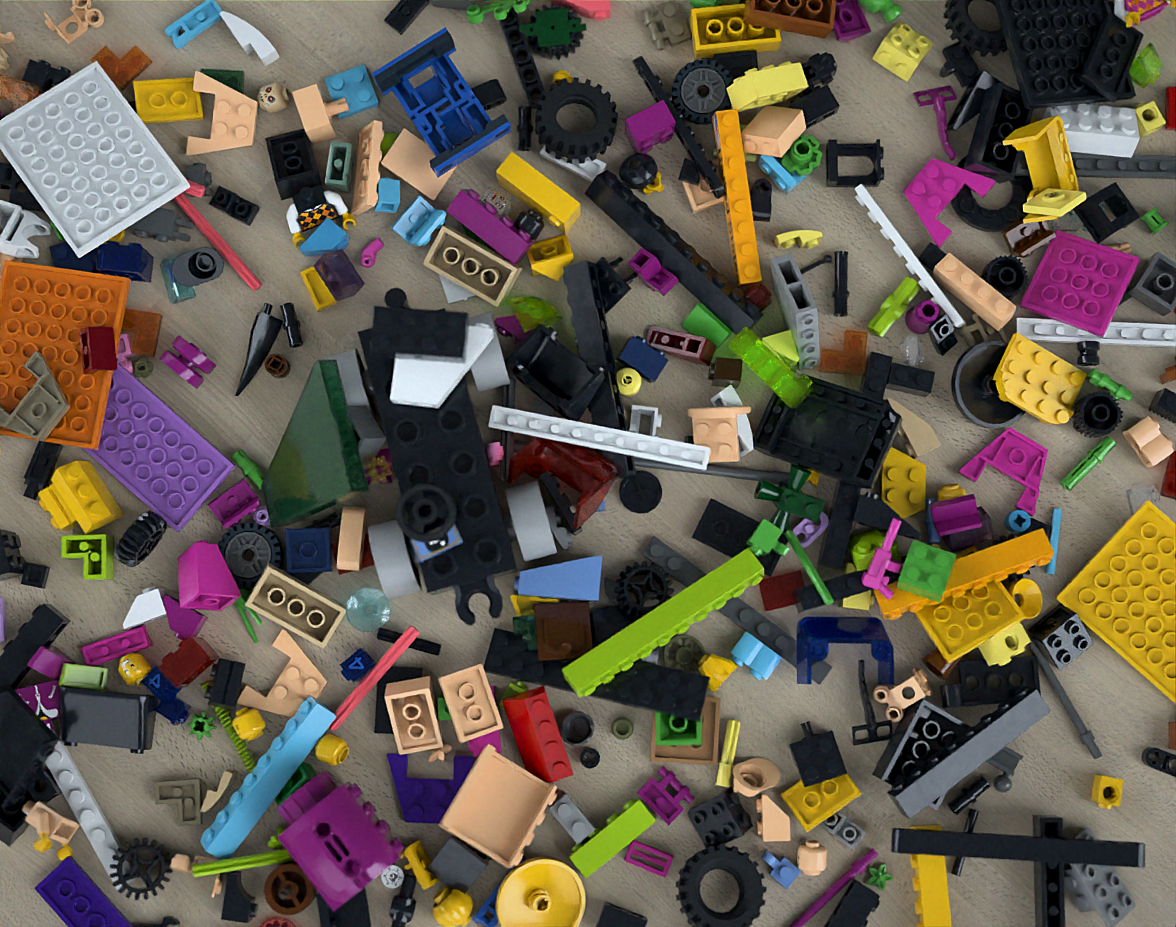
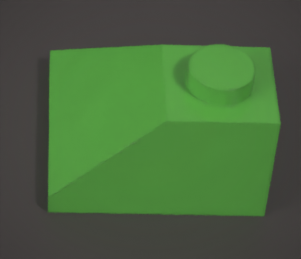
M655 712L656 746L702 745V715L700 722H695Z

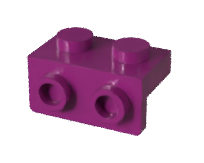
M243 478L209 502L208 506L221 521L223 528L226 529L229 526L234 527L239 524L241 518L247 513L250 515L257 511L258 505L261 502L258 495Z

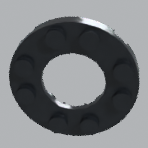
M967 156L963 157L956 167L964 169ZM1014 176V179L1010 180L1012 185L1010 202L998 210H988L981 207L973 198L971 189L966 185L952 199V207L966 224L975 229L986 232L1004 231L1027 216L1028 213L1023 212V204L1027 202L1028 195L1034 189L1031 177Z

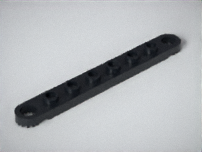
M642 56L637 57L633 60L636 71L639 70L638 74L644 80V84L655 102L665 101L676 121L674 132L706 184H709L710 190L713 189L712 193H714L716 199L725 196V189L715 173L716 168L711 160L707 161L704 156L706 153L700 143H696L693 130L690 126L686 127L681 111L674 108L670 93L668 91L664 92L660 77L658 75L654 76Z

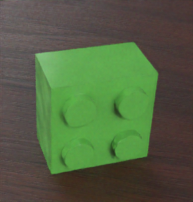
M912 540L897 588L940 603L955 562L956 554Z

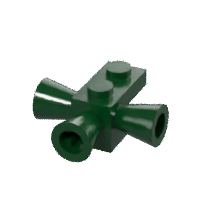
M791 464L787 484L780 482L779 486L776 487L761 478L754 493L755 499L773 502L777 510L769 522L781 529L782 533L788 530L790 514L818 522L826 503L822 499L802 492L801 488L812 472L794 464Z

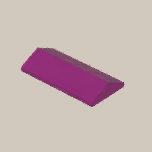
M836 0L833 32L838 41L849 42L871 32L857 0Z

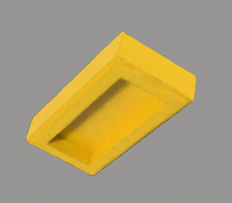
M319 263L300 272L318 312L338 303Z

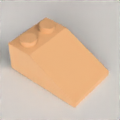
M426 676L386 684L384 697L399 755L443 747L431 677Z

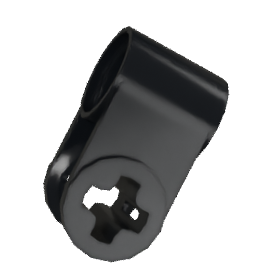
M758 179L753 184L750 197L753 221L770 222L772 185L767 179ZM759 187H763L764 194H760Z

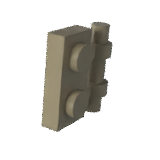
M676 0L656 6L657 15H652L649 8L642 11L645 18L643 20L644 24L649 28L652 35L650 37L651 41L656 45L657 50L665 48L663 42L665 40L669 41L671 47L691 40V35ZM661 23L664 32H659L656 24Z
M976 313L970 316L973 322L972 325L968 326L965 321V324L959 327V334L961 337H964L969 348L978 344L972 335V332L976 330L982 340L981 342L1002 341L1009 343L1002 328L997 331Z

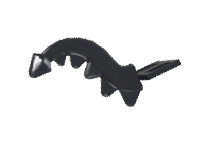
M863 659L858 661V679L866 724L852 727L854 746L890 740L893 735L891 720L876 722L865 682ZM889 726L890 733L888 735L877 736V729L879 727ZM856 731H868L867 738L855 739Z

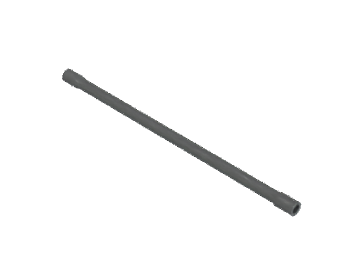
M514 440L513 453L600 462L599 455L595 450L534 444L529 441ZM633 456L634 466L754 481H759L763 478L772 484L778 485L780 482L787 484L789 478L788 472H771L707 464L705 471Z

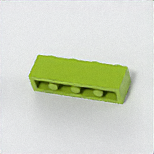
M633 798L622 806L625 810L618 815L613 813L605 820L607 824L601 829L596 827L588 835L589 839L583 844L582 842L576 843L570 849L572 853L569 854V858L585 878H588L656 822L654 816L639 798L636 801Z

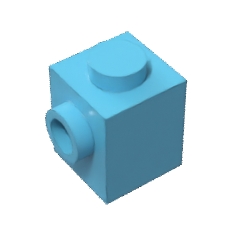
M388 177L380 178L376 189L378 201L374 206V211L396 213L400 204V181Z

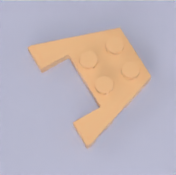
M195 71L193 91L215 94L211 138L205 139L188 136L186 155L193 156L254 145L259 102L201 72Z
M282 629L272 646L291 657L290 661L267 697L246 685L237 700V704L294 717L301 703L309 695L318 699L328 680L307 657L286 629Z

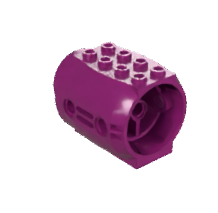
M325 770L301 787L277 808L280 815L289 825L277 838L331 909L335 911L404 854L402 850L404 845L397 837H392L389 833V830H391L384 819L380 820L375 814L377 811L370 801L366 802L362 798L361 794L363 792L356 783L351 784L349 781L339 786L332 775Z

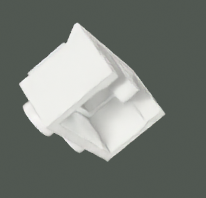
M632 405L629 432L639 434L641 415L652 416L649 436L659 438L658 435H655L656 427H661L662 414H658V408Z

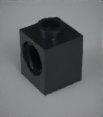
M49 769L40 771L34 779L35 783L28 789L35 802L41 801L45 804L62 793ZM41 780L46 782L47 787L45 791H42L39 787Z

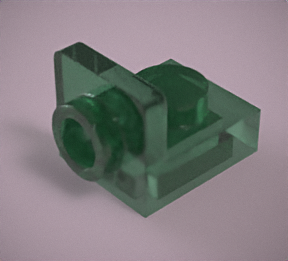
M523 615L513 617L514 633L516 635L522 634L523 642H528L529 651L538 650L535 616Z

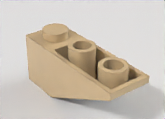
M891 397L886 399L891 408L903 419L897 435L903 438L905 442L903 446L909 456L912 455L913 459L941 445L931 425Z

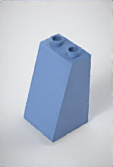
M597 555L520 571V575L515 576L514 589L518 591L520 596L598 602L602 556Z

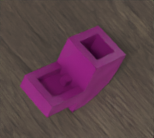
M644 248L628 262L631 269L645 285L663 296L679 281L674 274L662 267L653 254Z

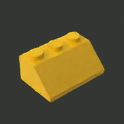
M75 460L56 469L51 481L85 534L124 517L121 508L90 461Z

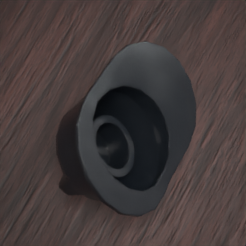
M202 247L178 256L173 262L172 272L174 278L180 284L189 287L197 286L218 278L223 272L224 263L217 251L212 248Z

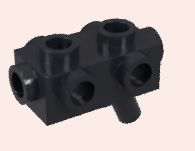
M825 52L820 55V53L811 56L808 59L809 61L801 64L809 87L798 94L803 92L804 95H807L814 86L820 83L824 86L834 80L833 76L836 74L837 64L832 54Z

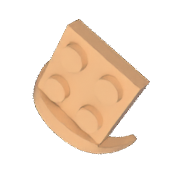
M750 406L689 408L687 410V415L692 417L694 445L711 448L708 462L740 460L737 415L750 413Z

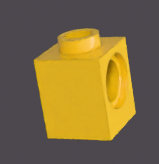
M1095 774L1091 801L1098 802L1097 807L1111 810L1112 805L1120 807L1124 780ZM1106 787H1109L1111 791L1108 798L1103 796V790Z

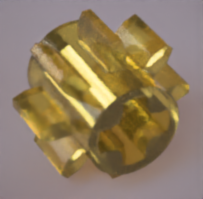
M374 456L370 457L372 463L364 465L365 468H368V473L364 476L373 478L372 483H377L378 478H380L382 483L387 482L385 476L393 474V472L389 471V466L392 465V462H385V456H380L378 461ZM378 465L379 469L382 470V473L377 474L378 470L374 469Z

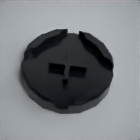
M643 470L636 471L634 476L624 478L619 488L620 501L626 509L636 514H645L654 510L662 497V487L658 478L652 473Z

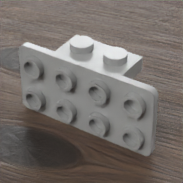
M1090 828L1083 829L1074 837L1077 839L1097 840ZM1070 864L1069 867L1064 868V886L1080 912L1097 909L1106 926L1115 927L1135 908L1133 898L1113 866Z

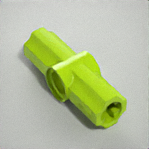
M906 276L895 292L888 296L879 308L880 311L867 326L873 335L882 338L894 321L901 317L908 308L909 302L921 288L918 282Z

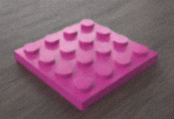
M1056 229L1055 233L1057 236L1051 239L1020 303V307L1104 337L1140 258Z

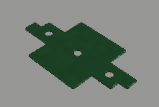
M566 8L536 11V23L519 25L520 32H525L526 37L538 35L539 47L570 44L569 32L587 30L586 24H581L580 19L568 20Z

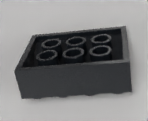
M920 699L905 710L903 718L895 729L872 775L892 786L897 781L907 778L914 768L921 767L928 762L927 759L931 755L944 750L948 742L957 740L963 735V731L971 726L926 700ZM947 791L928 806L938 810Z

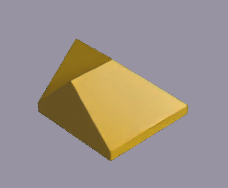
M566 234L534 242L527 251L533 277L544 274L556 281L564 273L563 267L568 266L574 258Z

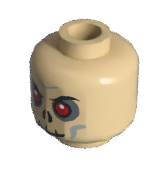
M274 82L261 87L257 99L263 110H266L268 113H275L288 107L291 94L287 87H284L279 82Z

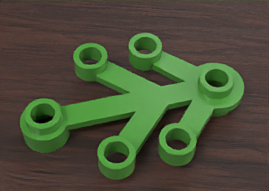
M493 0L495 2L480 8L478 5H471L467 8L466 16L470 24H478L484 20V13L493 10L495 19L503 20L507 17V13L512 6L515 12H523L527 9L528 3L535 0Z

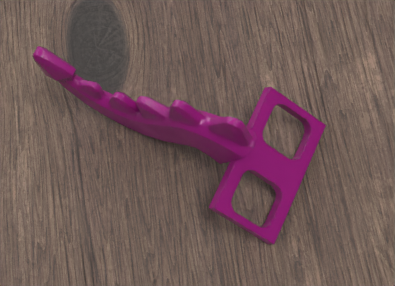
M951 85L914 92L913 96L919 107L933 104L942 147L950 157V160L953 161L956 158V153L948 142L944 102L957 100L955 92ZM950 91L952 96L943 97L939 92ZM929 95L931 100L920 101L918 96Z

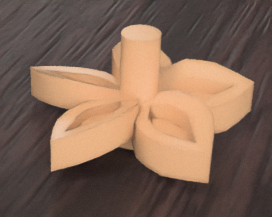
M443 741V747L428 750L432 753L428 761L433 762L439 758L440 761L445 762V754L451 751L452 746L445 744Z

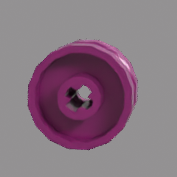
M178 335L172 342V347L180 353L179 357L170 350H165L159 359L189 384L198 389L204 379L195 369L198 367L204 373L210 374L217 365L206 357L207 355L193 343L189 344Z

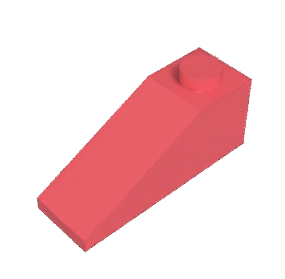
M548 0L557 5L561 2L564 8L569 5L571 11L576 10L577 14L589 19L603 21L606 18H610V0Z

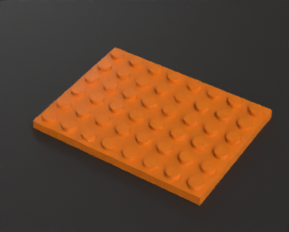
M5 260L0 282V405L11 414L38 381V378L24 367L33 353L38 351L44 356L70 405V409L43 442L98 450L113 371H97L92 375L83 374L79 332L87 326L113 327L117 355L131 279ZM0 426V435L40 441Z

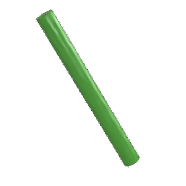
M791 529L787 530L784 535L826 605L832 604L834 602L832 596Z

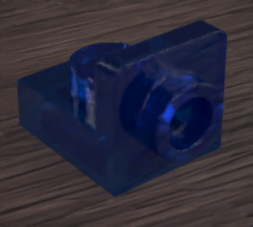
M167 692L155 711L170 720V724L175 726L180 723L183 724L190 715L188 711L191 706L173 693Z

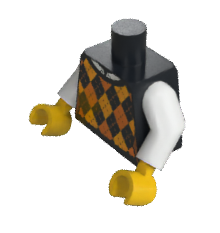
M322 186L313 188L303 187L298 194L292 197L293 204L290 205L286 215L290 231L294 233L292 242L296 249H298V241L302 240L303 243L306 241L304 236L300 234V231L305 232L320 226L327 217L334 220L342 215L343 227L348 230L347 221H352L354 226H356L354 216L347 213L348 209L340 195L329 190L325 191Z

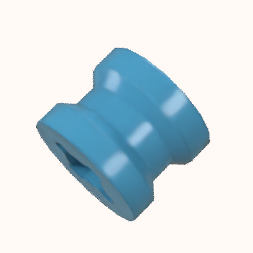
M1016 510L1006 516L1004 524L1008 531L1019 533L1029 528L1031 519L1027 512Z

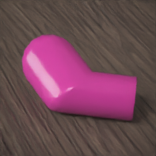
M379 237L362 250L361 263L364 267H372L375 263L377 251L385 246Z

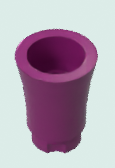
M926 300L911 307L905 316L908 329L915 334L928 333V326L939 317L938 304H935L932 300Z

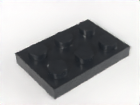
M547 471L541 474V481L574 535L582 532L581 526L583 521L577 511L572 513L569 508L572 506V503L566 493L561 495L558 490L561 486L555 475H549Z

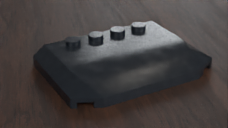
M805 374L787 379L780 377L753 436V448L765 455L863 489H873L903 419L884 399Z

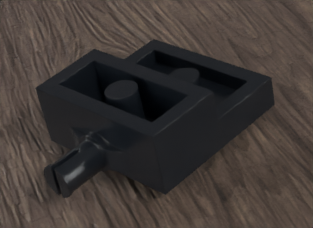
M810 721L806 722V724L802 723L801 726L805 737L801 741L789 744V749L804 788L847 774L833 731L814 734Z

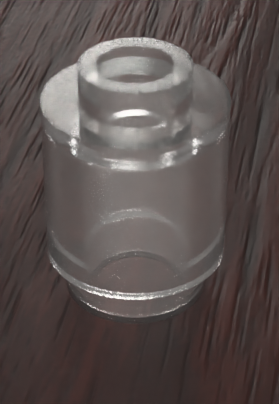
M919 335L902 337V342L900 343L902 364L915 368L919 367V363L924 362L922 341L919 340Z

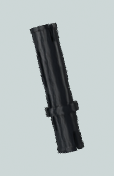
M836 251L834 253L835 284L832 297L834 298L835 317H838V314H840L839 317L848 316L847 298L850 297V292L847 291V251H844V254H842L843 251Z

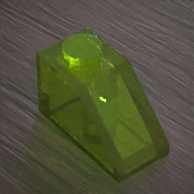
M1149 43L1135 58L1129 70L1132 81L1143 89L1149 83L1153 85L1161 76L1158 72L1163 67L1161 59L1152 43Z

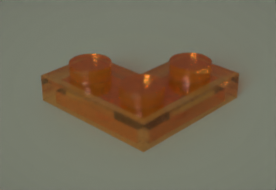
M136 45L121 59L107 46L103 47L91 59L93 63L98 62L111 81L121 91L152 63L151 59Z
M0 74V99L13 102L12 112L38 97V85Z
M125 308L121 331L135 333L132 354L155 358L163 318L161 314Z
M846 330L843 351L823 349L821 351L820 372L863 376L865 373L868 332Z

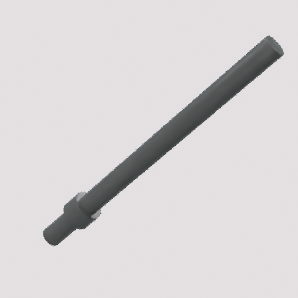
M1031 638V642L1027 645L1033 656H1037L1039 666L1080 734L1078 737L1083 745L1086 744L1094 759L1101 757L1102 753L1094 742V735L1091 730H1087L1034 638Z

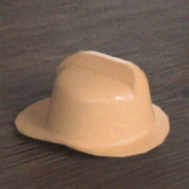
M760 757L738 763L733 768L734 793L740 792L745 796L753 797L761 791L776 785L780 779V771L772 761Z

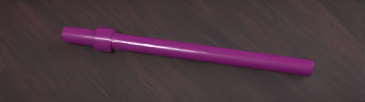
M872 848L860 860H855L851 864L853 867L789 927L804 926L858 874L861 875L867 869L866 866L878 856V853Z

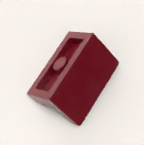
M87 326L81 330L79 334L83 374L92 375L97 371L117 370L113 327Z

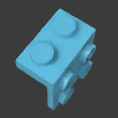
M761 155L758 162L760 169L766 175H769L774 180L776 186L786 194L808 176L798 177L795 172L789 174L780 165L782 159Z
M417 195L390 228L409 245L424 246L432 238L430 234L435 228L439 229L445 223L447 213L444 210L434 209L425 199Z

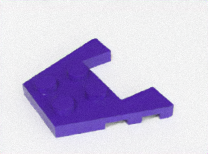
M388 753L387 759L405 823L439 824L469 774L475 757L454 756L453 779L408 778V754Z

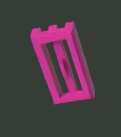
M634 839L630 843L624 861L666 878L674 856ZM634 846L645 849L668 860L667 862H664L659 859H656L652 856L635 850ZM631 854H634L636 856L644 858L655 864L663 866L664 870L662 871L657 868H654L650 865L635 860L630 856Z

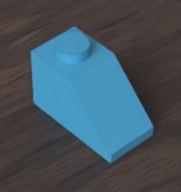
M327 217L299 247V250L305 257L336 255L348 246L350 238L346 232Z

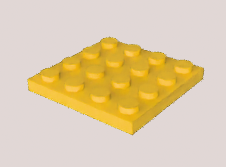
M973 545L956 555L955 560L976 553L978 550ZM995 580L987 582V585L975 590L971 588L965 590V593L961 596H949L944 598V601L939 604L932 605L930 603L924 605L921 610L913 612L948 664L985 643L990 637L1007 630L1025 619V614L1001 581L996 582Z

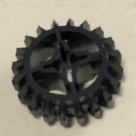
M552 2L550 8L543 5L542 9L543 11L563 9V4L560 2L558 7H555ZM568 5L566 7L568 20L580 19V23H582V19L577 17L576 10L570 12L571 7ZM531 15V23L528 24L536 23V16ZM583 31L572 32V35L570 34V44L539 47L538 35L527 37L530 38L529 44L534 45V51H540L541 57L548 54V59L551 60L553 55H556L559 61L560 55L563 54L567 58L569 57L568 51L573 54L576 52L575 47L581 46L579 40H582L584 35L581 33Z
M148 511L138 516L137 520L133 521L126 532L123 533L122 538L116 545L115 557L129 567H135L143 562L158 545L165 533L167 524L163 517L153 511Z
M646 561L642 562L641 567L637 562H634L633 568L629 565L626 566V572L621 571L619 574L621 579H617L615 582L620 586L614 589L615 593L620 594L615 599L616 601H623L619 606L620 609L627 607L626 615L634 612V619H637L639 614H641V617L648 614L672 598L670 595L674 593V589L669 588L673 581H666L669 574L664 573L662 575L660 573L663 569L662 566L657 570L654 569V562L649 567H647ZM646 575L642 582L634 581L633 583L629 581L635 576ZM652 579L658 583L661 592L653 586ZM646 584L645 588H647V591L649 592H647L646 595H644V597L642 598L643 593H641V589ZM627 589L636 596V603L630 598ZM648 599L660 600L657 604L653 606H643L644 602Z
M144 837L142 844H140L138 838H134L135 846H132L127 841L125 842L126 851L121 847L117 849L122 854L121 857L113 855L112 859L117 860L118 863L117 865L110 864V868L116 869V872L111 873L110 877H118V880L112 884L114 887L119 884L122 885L118 889L120 894L127 889L126 898H130L134 892L135 900H139L140 893H143V898L147 900L149 898V891H151L153 896H156V887L161 890L165 889L161 884L162 880L165 882L170 881L168 877L164 876L165 873H172L173 871L166 868V865H170L172 860H164L170 853L169 851L160 853L164 848L163 844L154 848L157 840L153 839L150 845H148V838ZM146 849L153 852L156 856L144 861L138 856L136 851ZM130 855L133 863L132 868L123 875L124 861ZM137 861L142 865L147 864V867L144 869L145 876L141 875L140 872L138 874L134 873L138 869ZM157 863H159L160 869L158 876L154 880V882H152L150 877V870ZM140 877L145 882L146 887L135 888L127 884L126 881Z

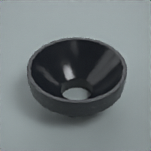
M645 153L630 155L622 162L619 168L621 182L630 189L646 187L655 179L658 172L654 159ZM633 161H640L638 167L629 168Z

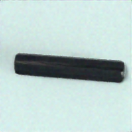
M379 628L377 639L394 644L402 633ZM416 638L408 648L439 655L441 644Z

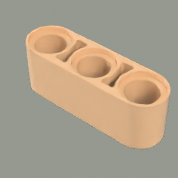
M343 506L337 569L361 570L367 519L366 507Z

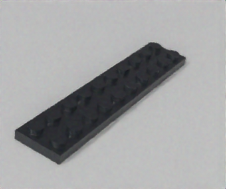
M498 628L494 629L483 666L486 673L575 693L564 677L562 669L577 659L539 661L537 637ZM636 660L631 668L626 671L621 670L614 675L610 682L606 684L601 683L588 696L700 722L710 677Z

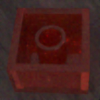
M187 637L179 643L178 646L180 648L174 654L170 652L161 660L162 664L158 668L175 688L187 687L220 657L203 637Z

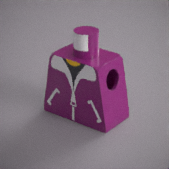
M58 680L15 690L53 731L51 721L59 719Z

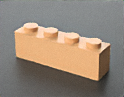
M948 253L934 267L932 278L997 331L1013 317L1017 306L951 253Z

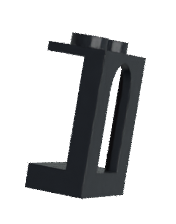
M837 139L828 140L825 146L826 187H857L860 184L865 187H878L881 180H884V167H881L884 148L880 146V139H877L874 144H837ZM837 156L868 157L873 162V171L866 176H838Z
M1116 182L1086 198L1085 201L1073 208L1097 244L1140 218ZM1103 201L1116 217L1112 222L1099 206Z

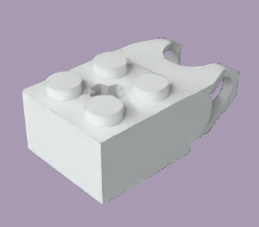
M0 200V253L16 258H38L40 255L38 248L27 239L35 235H50L52 232L51 225L37 217L34 213L23 210L21 206Z

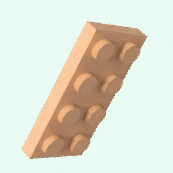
M372 121L359 130L352 214L360 215L374 207L378 201V192H376L377 184L380 180L378 166L382 159L380 144L384 137V130H382V122Z

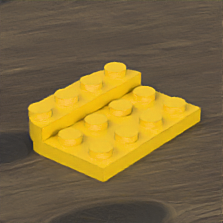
M1014 333L996 369L993 380H996L998 397L1002 401H1008L1039 419L1040 423L1061 424L1066 423L1074 414L1071 408L1087 373L1021 334Z

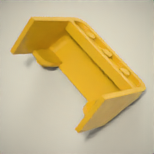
M1060 116L1048 117L1018 128L1003 140V145L1012 144L1017 151L1024 150L1034 188L1028 195L1027 201L1047 188L1079 191L1063 121ZM1029 213L1023 219V222L1032 223L1058 219V216Z

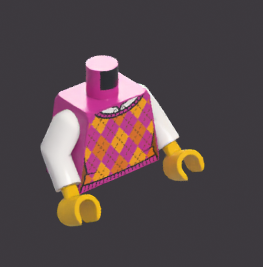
M1115 0L1114 15L1125 21V26L1129 28L1160 14L1170 2L1171 6L1175 8L1176 0Z

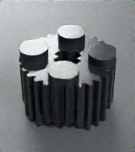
M1006 255L1003 257L999 256L991 260L980 278L1009 301L1017 297L1025 289L1029 281L1028 275H1026L1027 271L1024 270L1026 267L1022 266L1021 259H1017V256L1012 257V255L1008 257ZM1002 275L1006 277L1005 281L1001 278Z
M1101 391L1093 392L1078 400L1075 404L1076 406L1073 407L1074 416L1071 417L1074 419L1072 421L1073 427L1080 434L1084 433L1085 437L1088 435L1089 438L1102 437L1118 427L1117 424L1122 422L1120 419L1123 418L1121 415L1123 411H1121V407H1118L1119 403H1116V399H1112L1113 396H1110V393L1106 394L1105 391L1102 393ZM1095 411H1097L1096 415H1099L1100 418H1097L1095 416Z

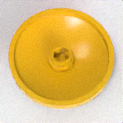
M550 857L528 859L514 867L506 875L499 887L496 898L498 921L501 927H578L585 910V890L578 875L564 862Z

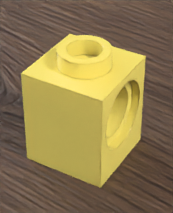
M1144 101L1133 107L1136 112L1140 139L1159 130L1166 123L1154 101L1148 104ZM1142 115H1146L1149 121L1144 120Z

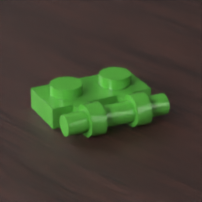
M1091 368L1087 373V377L1090 378L1089 383L1099 389L1104 387L1109 391L1110 396H1113V399L1119 401L1121 398L1128 402L1132 398V392L1127 390L1122 384H1118L1110 379V376L1101 373L1095 368Z

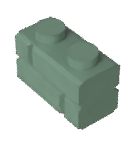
M334 141L330 143L325 185L328 190L350 191L353 160L355 157V149L350 143Z

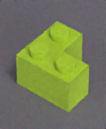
M107 534L61 536V558L69 560L84 559V580H114V536Z

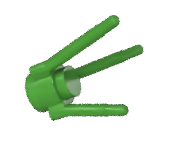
M243 587L240 589L241 597L235 600L234 606L238 609L254 643H258V639L244 610L249 611L258 625H262V621L253 609L245 606L251 591Z

